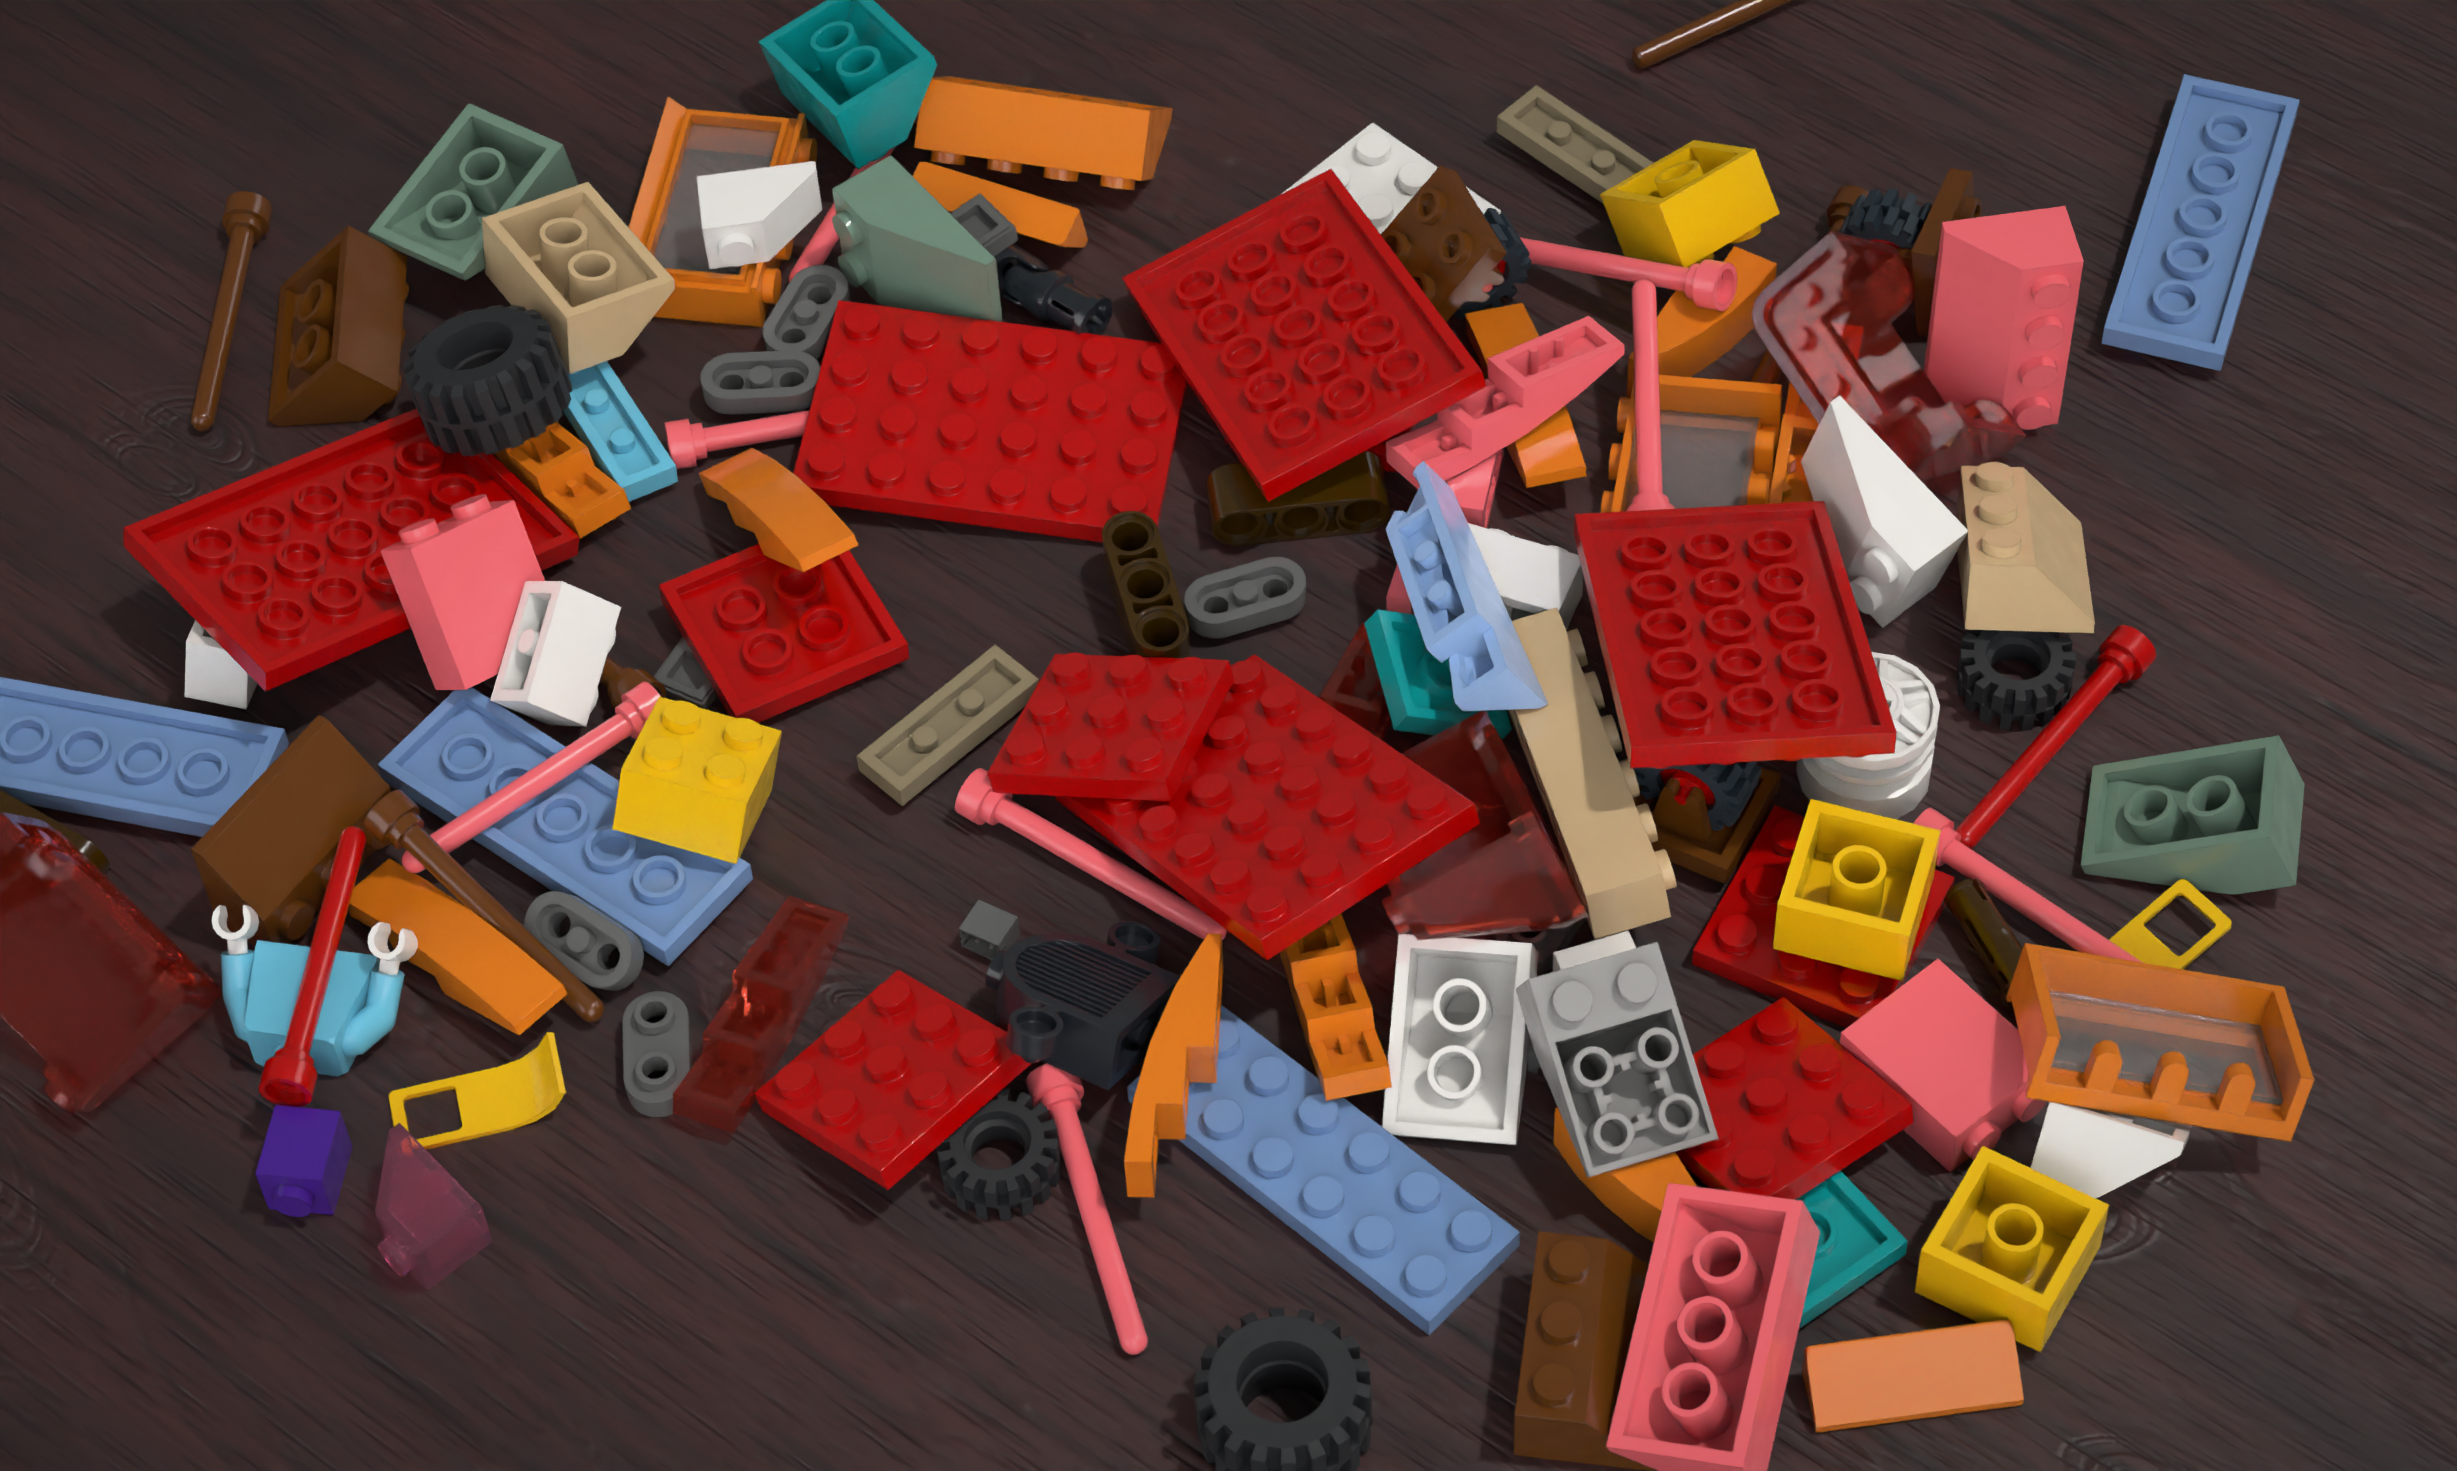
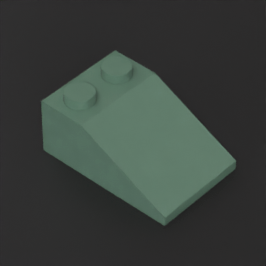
M468 103L371 226L368 233L370 237L389 247L466 281L485 269L483 217L577 186L578 183L563 144Z
M891 155L832 189L836 215L832 217V223L840 238L842 255L838 257V263L842 273L852 286L858 287L861 285L877 303L888 307L1003 322L996 259Z
M2279 735L2094 765L2092 768L2081 867L2084 873L2089 875L2172 886L2178 880L2186 879L2197 890L2229 895L2296 886L2305 784Z

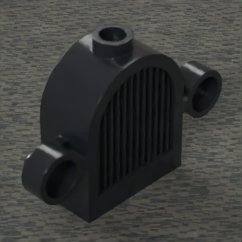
M1122 921L1113 924L1109 928L1106 944L1088 937L1065 933H1046L1024 938L1013 944L1007 951L1000 950L994 956L988 967L985 981L988 987L998 991L994 1024L1007 1032L1006 1044L1013 1053L1020 1056L1025 1062L1036 1063L1042 1061L1109 1090L1146 1056L1151 1038L1174 987L1181 976L1155 965L1160 935L1154 928L1141 922Z

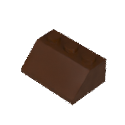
M348 225L280 286L268 422L276 426L363 422L380 406L388 405L395 399L402 384V375L399 373L401 347L405 340V329L402 327L403 311L409 291V286L406 283V255Z
M318 715L191 848L213 912L219 905L226 906L228 913L227 927L230 931L235 933L242 928L244 924L243 905L252 907L257 913L259 919L258 930L253 937L247 940L256 945L257 940L289 944L292 940H297L306 933L313 921V917L321 909L340 835L344 829L351 826L359 827L366 835V844L359 868L375 850L385 847L364 828V821L370 810L384 796L391 792L390 786L333 724L324 717Z
M1538 1231L1515 1409L1514 1455L1654 1471L1653 1468L1613 1453L1606 1447L1649 1267L1647 1263L1609 1239Z

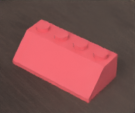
M2066 206L1942 222L1922 387L1926 395L1997 432L2037 429L2046 425L2058 424L2084 264Z
M1668 1183L1606 1447L1609 1451L1658 1471H1767L1820 1231L1803 1201Z

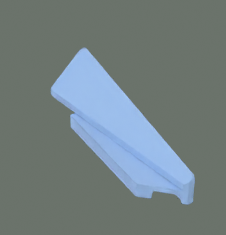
M1424 461L1421 462L1413 472V476L1420 485L1407 513L1404 511H1394L1386 527V532L1426 649L1441 663L1449 658L1453 697L1455 704L1462 711L1538 709L1548 705L1547 699L1454 491Z

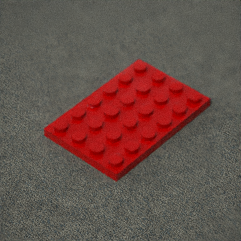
M1332 169L1313 177L1122 277L1129 296L1162 345L1166 347L1176 366L1268 502L1487 387L1480 367Z
M838 300L793 474L800 478L830 506L1102 543L1103 527L1113 515L1124 511H1137L1152 518L1159 530L1188 382L1162 343L1081 333L1079 335L1074 331Z
M416 408L123 527V547L266 692L411 628L381 553V550L402 541L399 531L407 526L432 518L438 524L453 517L451 510L453 505L477 495L486 494L489 502L514 500L541 571L577 556L579 536L494 455L479 453L475 456H462L461 452L450 454L443 451L441 446H435L430 441Z
M1824 501L1575 514L1574 538L1630 768L1650 767L1662 769L1680 765H1730L1736 762L1797 761L1804 758L1840 756L1857 758L1867 755L1895 753L1896 728Z
M1255 654L1231 665L1234 682L1171 801L1055 796L1056 800L1266 960L1277 955L1480 824L1475 804Z

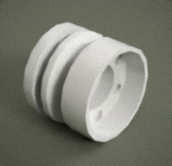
M1872 652L1897 732L1895 753L1867 755L1857 758L1848 756L1804 758L1797 760L1796 772L1802 792L1809 800L1814 799L1898 819L1914 810L1928 792L1940 704L1934 685L1918 667L1894 655Z

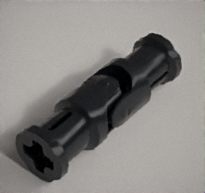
M1014 243L994 256L997 265L1000 297L1016 306L1025 307L1032 316L1045 323L1054 321L1079 335L1081 333L1097 335L1104 333L1113 312L1111 299L1101 294L1093 296L1074 285L1071 276L1060 270L1048 271L1049 267L1042 260Z

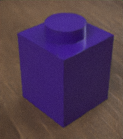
M275 1105L255 1173L268 1209H274L282 1214L293 1217H304L310 1213L334 1215L353 1147L341 1111Z

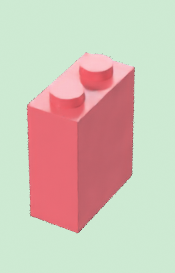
M486 494L465 499L451 507L453 517L438 524L432 518L407 526L399 531L402 541L381 550L435 690H467L497 675L525 581H545L514 500L489 502Z
M1936 959L1841 1032L1840 1044L1912 1104L1914 1123L1903 1130L1949 1172H1952L1970 1157L1974 1160L1982 1146L1992 1150L2006 1128L2018 1119L2021 1122L2031 1120L2047 1103V1101L2026 1098L2028 1068L2019 1030L1939 959Z

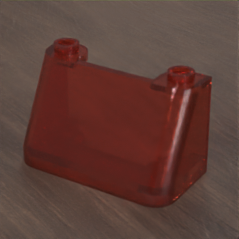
M1831 231L1763 289L1756 298L1752 309V322L1757 334L1817 422L1820 424L1830 402L1840 395L1922 482L1958 472L1961 466H1978L2003 456L2026 437L2025 433L2002 404L1990 400L1974 401L1965 407H1962L1958 402L1949 401L1945 403L1891 325L1910 306L1915 294L1912 272L1896 248L1892 245Z
M1486 710L1472 715L1401 753L1475 804L1480 824L1403 874L1387 882L1391 895L1382 899V903L1400 935L1411 930L1416 939L1420 941L1566 929L1589 917L1588 911L1550 829Z
M1 813L0 1016L47 1062L42 1067L43 1073L48 1079L43 1088L51 1099L72 1113L76 1109L79 1112H91L200 1019L222 994L212 979L63 834L42 820Z

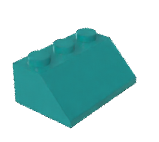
M826 0L758 41L781 93L801 113H804L805 117L857 169H860L869 162L882 158L890 149L907 140L937 67L934 56L874 0Z

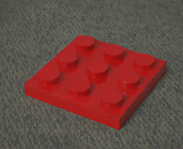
M756 544L659 584L662 603L731 717L747 718L759 723L910 659L907 641L850 550L802 572L763 555L760 545Z
M1055 654L987 772L993 792L1171 801L1234 682L1229 660L1200 659L1198 657L1160 658L1142 657L1140 655Z
M1775 805L1695 945L1692 965L1779 1000L1785 997L1795 1007L1847 1028L1904 984L1946 906L1944 897L1954 886L1955 877L1935 869L1934 878L1903 981L1773 949L1777 904L1805 818Z
M897 970L788 1065L783 1067L774 1077L758 1089L754 1095L762 1112L889 1190L1032 1063L1025 1062L1008 1048L1006 1044L1007 1032Z
M1782 997L1693 1054L1719 1139L1679 1150L1675 1153L1682 1164L1710 1189L1796 1200L1914 1123L1912 1104L1785 997Z

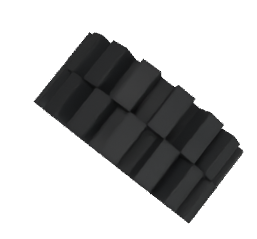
M1971 630V634L1966 632L1962 640L1956 677L1958 679L1959 697L1965 696L1964 706L1970 713L1981 707L1980 721L1989 725L1994 716L2001 718L1999 729L2010 731L2013 720L2020 721L2021 731L2032 730L2035 717L2044 726L2052 720L2053 712L2058 713L2066 704L2067 699L2070 698L2076 665V651H2072L2073 642L2068 634L2060 637V632ZM2004 660H2019L2034 666L2040 672V675L2027 680L2009 679L1998 674L1992 668V665Z
M1003 1088L998 1093V1100L987 1102L937 1147L941 1180H943L949 1198L956 1195L957 1207L966 1213L975 1203L977 1218L988 1220L992 1208L999 1210L1000 1221L1011 1220L1010 1208L1014 1206H1019L1023 1216L1034 1211L1032 1197H1036L1044 1204L1051 1196L1050 1185L1057 1187L1060 1179L1059 1167H1061V1157L1054 1119L1049 1120L1048 1109L1041 1102L1033 1108L1032 1096L1021 1092L1017 1101L1013 1102L1011 1101L1010 1089ZM994 1140L1015 1141L1025 1149V1154L1018 1163L1003 1169H987L977 1165L973 1159L975 1151L980 1146Z

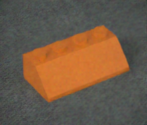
M951 76L932 77L919 109L914 148L932 150L931 161L938 163L965 165L966 156L987 158V169L1020 174L1022 172V164L1044 167V178L1078 182L1079 172L1101 175L1100 186L1134 190L1135 180L1153 179L1171 122L1173 108Z

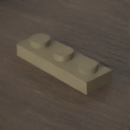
M1537 85L1497 116V133L1601 203H1603L1600 196L1601 193L1653 164L1652 161Z
M997 645L992 646L857 755L859 771L901 806L905 805L1023 709L1038 685L1039 679Z

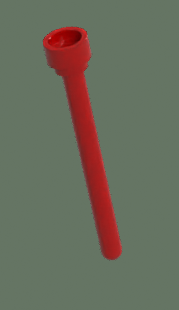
M2119 625L2104 640L2099 648L2100 656L2097 659L2099 667L1955 829L1956 832L1961 834V843L1973 849L2118 683L2124 684L2129 680L2139 679L2156 659V650L2151 641L2142 632L2131 626Z
M348 827L340 835L284 1047L277 1050L274 1057L269 1058L265 1062L258 1087L259 1092L265 1099L277 1105L303 1107L308 1105L313 1097L318 1072L313 1067L314 1059L310 1056V1051L366 844V835L359 827Z

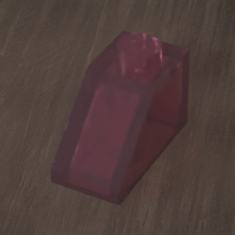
M400 1123L390 1129L375 1215L384 1238L378 1244V1248L386 1262L399 1276L403 1277L410 1272L428 1291L489 1245L492 1239L483 1209L472 1196Z

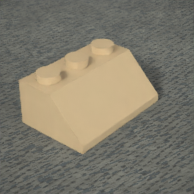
M589 182L482 218L485 274L512 306H523L526 311L535 310L541 314L543 319L547 320L569 374L624 355L675 290V280Z
M1987 462L1979 466H1961L1956 518L1968 530L1967 535L1957 550L1965 629L2094 633L2095 621L2081 522L2024 467H2010L1999 462Z

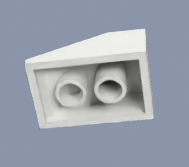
M1839 395L1830 402L1801 463L1813 500L1825 502L1857 607L1861 612L1870 614L1883 628L1936 588L1967 535L1968 530Z
M1411 934L1398 935L1388 1052L1392 1088L1385 1089L1382 1127L1393 1136L1517 1145L1528 1049L1531 1038L1516 988L1528 979L1537 977L1538 952L1532 943Z

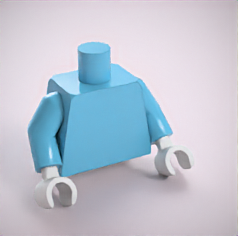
M219 905L213 912L212 925L219 936L227 939L228 951L221 953L223 1000L236 1036L248 1042L254 1061L264 1067L265 1062L269 1058L274 1057L277 1050L284 1047L310 947L257 940L255 950H248L247 940L254 936L259 926L257 913L252 907L243 905L244 924L239 931L232 933L227 927L228 913L226 906ZM384 922L374 925L368 934V946L373 955L337 950L310 1051V1056L314 1059L313 1067L317 1070L318 1074L339 1077L347 1073L357 1055H363L394 1027L405 976L403 972L399 971L400 962L409 960L418 948V940L411 930L401 929L398 945L392 952H390L387 946L391 927L390 924Z

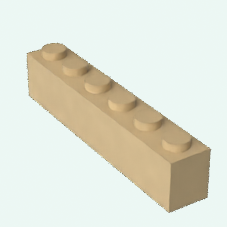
M1557 607L1513 620V626L1547 699L1548 705L1538 709H1513L1508 711L1594 939L1596 940L1671 917L1666 890L1676 887L1673 868L1665 849L1654 852L1651 843L1658 841V836L1651 811L1647 803L1639 806L1635 805L1633 798L1640 796L1634 769L1630 768L1628 759L1618 761L1615 753L1622 751V745L1613 716L1610 714L1600 717L1598 710L1605 708V703L1595 672L1583 674L1581 669L1582 666L1588 665V661L1578 629L1566 631Z

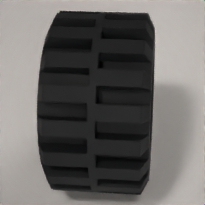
M496 305L485 309L471 310L458 317H452L441 323V326L430 330L421 337L423 341L412 347L408 353L410 358L404 361V378L429 439L435 446H441L443 451L450 454L461 452L462 456H475L479 453L489 455L499 453L501 450L510 447L520 446L528 439L536 438L545 432L548 425L556 423L563 415L562 410L569 406L572 399L570 393L573 391L572 384L549 323L546 319L542 318L539 312L535 310L526 311L523 306L503 307V305Z
M1284 1307L1269 1308L1270 1317L1259 1320L1255 1312L1240 1317L1241 1328L1237 1331L1227 1325L1216 1334L1217 1347L1206 1346L1200 1357L1201 1370L1196 1371L1194 1381L1198 1438H1201L1202 1453L1208 1464L1215 1462L1216 1471L1357 1470L1360 1466V1452L1367 1453L1371 1441L1372 1391L1367 1359H1360V1346L1352 1335L1341 1339V1325L1330 1318H1327L1321 1325L1315 1323L1313 1311L1299 1309L1297 1317L1285 1316ZM1281 1388L1306 1392L1321 1403L1308 1416L1292 1422L1268 1421L1256 1416L1247 1409V1406L1261 1394Z

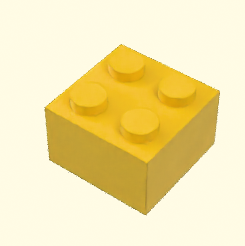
M1698 140L1691 141L1600 194L1624 256L1690 268L1695 263L1700 264L1705 259L1713 260L1715 257L1713 252L1728 243H1740L1755 237L1762 230L1761 224L1780 214L1755 149Z
M659 696L621 768L612 829L737 864L772 791L782 731L760 725L751 719L735 718L699 708L690 702L674 701Z
M1810 799L1777 904L1773 949L1903 981L1934 878L1941 830Z
M1982 1146L1921 1249L1915 1292L1978 1323L2010 1320L2015 1341L2041 1353L2100 1248L2109 1205Z

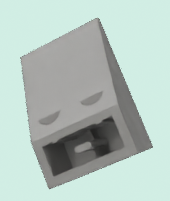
M1658 942L1534 977L1516 988L1536 1057L1587 1178L1719 1139Z

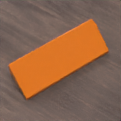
M925 161L919 162L913 174V177L948 212H953L981 193L1016 227V232L1062 247H1085L1088 242L1078 208Z
M2010 1320L1812 1345L1804 1350L1802 1375L1816 1433L2023 1405L2024 1402L2015 1335Z

